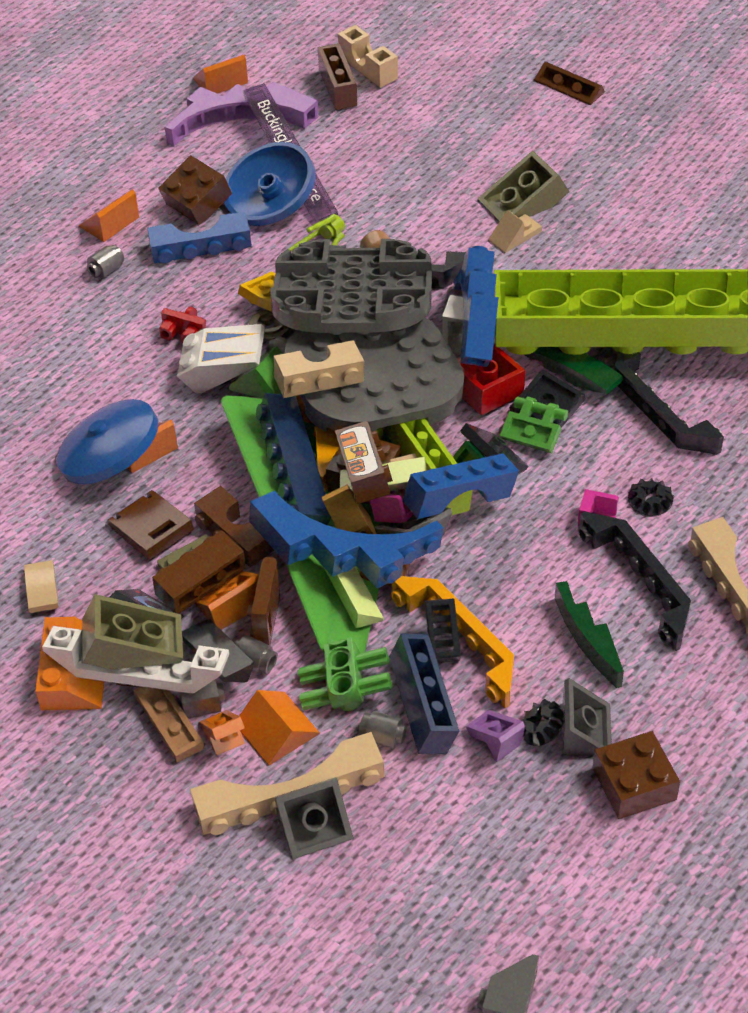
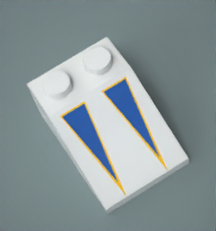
M262 324L204 328L196 333L189 334L183 341L177 377L195 393H203L258 366L265 327Z

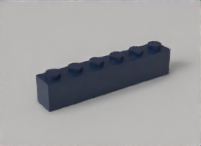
M265 393L261 404L257 405L256 418L261 424V436L266 442L267 458L271 460L273 467L272 475L273 479L277 481L278 495L300 513L328 525L331 516L322 500V497L326 494L297 397L284 398L282 394Z

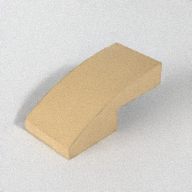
M53 560L24 565L29 613L59 608Z

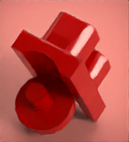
M188 307L185 312L167 308L161 311L162 323L159 327V332L162 339L170 341L178 333L181 334V342L183 343L189 334L206 328V320L197 316V309L194 307Z

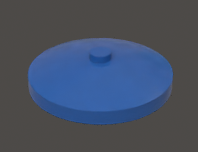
M274 142L257 147L239 159L229 171L226 181L232 194L224 204L230 213L245 211L248 225L264 226L279 222L297 211L308 199L316 179L314 164L308 153L293 143Z
M138 399L122 400L100 408L76 425L62 442L57 454L59 470L68 481L75 484H92L120 473L138 460L149 448L158 431V417L148 403Z

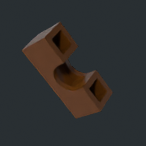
M221 485L194 503L196 513L194 518L197 525L202 530L208 529L212 536L221 530L224 531L244 551L245 564L249 567H252L275 551L250 522L246 524L233 523L240 518L239 502Z

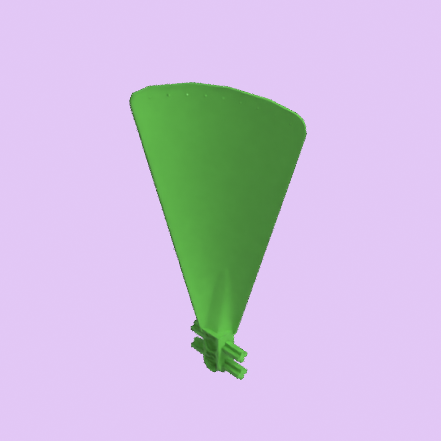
M224 396L221 404L259 497L273 491L278 494L277 481L273 479L272 475L273 467L271 460L267 458L266 442L261 436V424L256 418L257 405L261 404L263 399ZM304 421L317 464L316 437H314L315 425ZM384 431L383 441L392 443ZM361 503L371 516L374 527L383 523L375 522L370 504ZM331 518L328 526L336 528ZM313 555L308 556L302 561L287 565L325 658V662L301 667L297 670L301 685L325 679L327 687L303 692L299 695L302 709L308 710L331 704L334 709L340 708L344 711H352L364 702L366 695L391 690L393 687L389 672L363 678L362 670L390 663L387 648L383 647L365 652L371 625L355 627L324 567ZM363 579L376 603L379 588H376L371 581Z

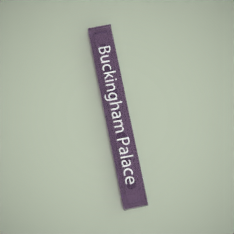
M265 83L243 90L244 98L270 143L289 142L300 146ZM316 174L312 192L304 203L315 224L332 214L338 215L336 207Z

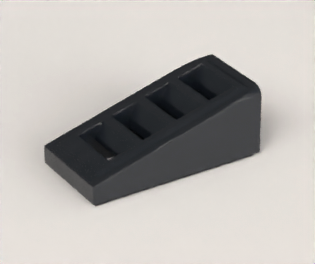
M455 598L425 601L427 634L429 635L437 663L460 661L461 654ZM449 610L450 615L432 616V611ZM450 622L451 627L433 628L435 623ZM451 635L452 639L435 641L434 636ZM453 647V651L436 653V648Z

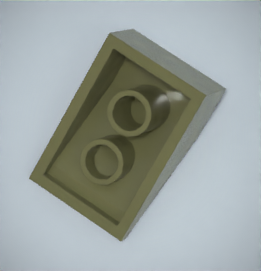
M532 150L477 199L500 222L508 210L518 218L524 214L531 217L548 210L570 191L559 174Z
M94 594L82 618V663L107 669H122L182 662L181 614Z

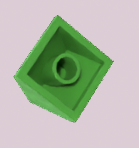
M278 346L262 355L258 366L240 374L230 384L229 390L262 399L265 393L282 394L274 378V356L283 354Z

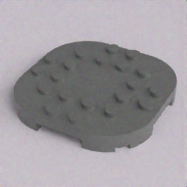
M330 239L313 240L300 243L299 247L293 249L292 253L289 249L285 250L275 261L276 273L273 288H271L272 313L280 323L296 330L334 335L346 332H356L358 334L388 332L403 329L420 322L428 315L431 309V257L423 248H419L416 251V248L407 241L381 239L380 248H330Z
M427 318L403 329L388 332H370L368 334L346 332L334 335L297 330L286 343L285 354L301 351L305 359L312 362H322L327 360V345L354 340L364 359V381L362 383L300 395L305 404L307 418L325 432L329 428L335 431L368 421L371 431L425 418L429 425L453 414L455 406L462 400L464 382L462 366L440 330Z

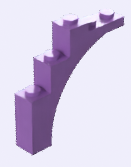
M271 82L260 93L236 84L223 96L200 87L187 98V108L165 126L167 144L175 146L188 134L203 127L236 119H266L268 114L272 115H269L267 119L274 120L280 118L277 121L290 123L305 129L318 118V101L276 82ZM269 100L270 104L265 105V107L258 105L260 102Z

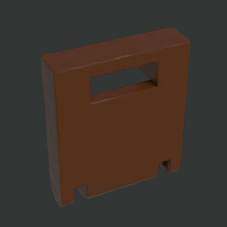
M154 490L147 493L148 499L142 496L116 513L118 520L114 517L107 519L108 525L148 560L194 530L191 519ZM171 523V529L155 540L151 538V536Z
M266 557L262 560L253 605H249L247 616L252 618L250 637L270 646L280 601L277 560L273 557Z

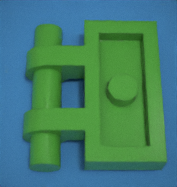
M516 397L514 407L520 408L521 411L519 414L509 411L500 437L516 444L552 454L562 430L560 425L553 422L556 419L565 421L568 417V410L561 409L559 405L553 403L548 405L539 403L535 398L527 397L524 399ZM533 413L544 415L542 420L531 417Z

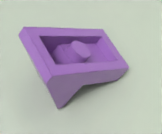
M491 710L486 711L465 726L471 737L487 743L496 762L520 746L525 729L523 721Z

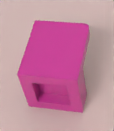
M585 489L579 508L578 526H580V515L583 512L616 518L619 497Z
M390 491L391 494L370 500L375 522H406L413 514L403 504L402 497L395 495V491Z

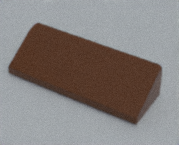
M544 61L533 80L588 105H592L605 93L602 85Z

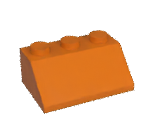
M75 616L45 617L35 691L41 711L102 709L104 681L76 677L43 651V645L53 626L82 630V620Z

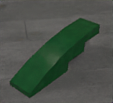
M537 347L535 352L525 354L530 359L542 361L544 368L564 375L565 380L573 386L607 395L624 380L621 374L586 353L573 355L562 352L559 347Z
M568 582L556 583L554 599L564 623L577 645L594 667L615 688L622 687L624 670L607 623L595 625L587 602L575 604Z

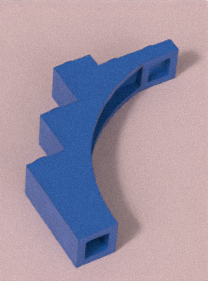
M484 246L468 248L464 255L463 266L454 279L453 290L463 292L464 318L460 363L487 367L492 361L499 297H494L497 274L492 272L495 251H489Z
M275 491L250 501L249 522L287 565L302 561L308 556L313 555L332 577L342 572H348L357 566L376 588L387 583H393L400 578L404 564L408 565L415 559L428 553H433L440 548L444 529L436 520L415 531L399 534L356 533L337 529L305 516L285 502Z

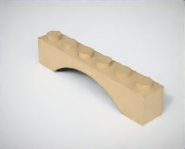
M724 517L692 527L691 538L688 542L691 554L694 557L698 556L700 558L705 575L708 578L713 577L717 583V591L722 599L727 598L731 604L734 618L737 621L742 620L746 626L748 636V589L738 573L735 562L737 536Z
M372 732L341 741L335 751L323 763L297 778L272 785L256 786L235 784L220 779L190 789L192 803L203 835L209 833L219 835L226 832L231 826L240 823L250 825L258 821L259 817L271 813L277 815L275 796L337 777L342 795L347 793L350 788L361 784L364 786L374 785L380 778L385 777L384 761Z

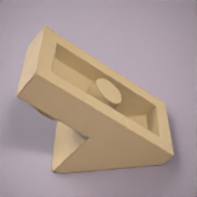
M508 210L488 241L502 252L507 253L542 232V226L526 214L518 218Z

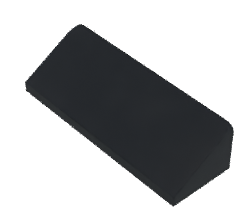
M204 620L182 631V641L195 654L199 646L229 650L228 659L221 676H219L223 682H248L254 667V661L212 620Z

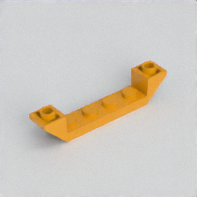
M401 576L393 582L391 592L393 601L399 607L406 604L409 612L425 604V601L455 598L458 631L465 637V641L472 651L478 650L484 656L487 666L491 669L486 673L485 693L493 703L501 700V705L504 708L510 706L514 654L438 579ZM449 610L433 611L436 614L450 615Z

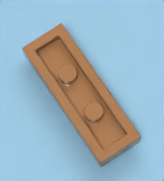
M143 686L134 690L135 698L177 763L205 749L202 739L170 690Z

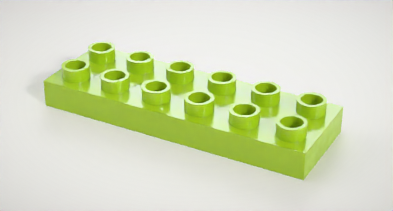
M748 269L494 270V274H497L494 297H499L495 331L496 347H506L509 352L514 354H530L535 352L537 347H559L562 352L573 355L586 353L591 347H612L614 351L625 354L641 352L644 347H665L669 352L675 354H690L695 352L697 347H719L720 350L729 354H744L748 352Z

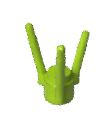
M332 214L328 218L306 229L307 232L316 231L288 249L293 251V249L299 247L300 243L308 242L320 234L325 239H334L331 245H338L345 237L342 233L345 230V222L340 216Z

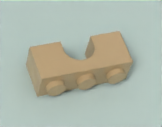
M357 25L338 33V43H340L347 62L381 88L398 79L397 55L385 46L373 51L370 46L369 34Z
M354 340L327 345V360L322 362H312L305 359L301 351L275 355L274 378L284 398L362 383L364 381V359Z

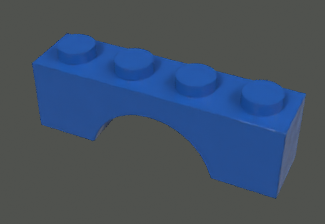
M245 211L220 215L218 222L212 228L197 233L181 231L172 223L147 228L154 264L169 263L173 260L184 258L193 259L196 256L208 254L217 255L231 250L241 251L252 247L250 228Z
M498 454L410 474L403 502L417 519L441 514L454 498L470 490H477L487 502L508 498L511 496L519 470L504 454Z

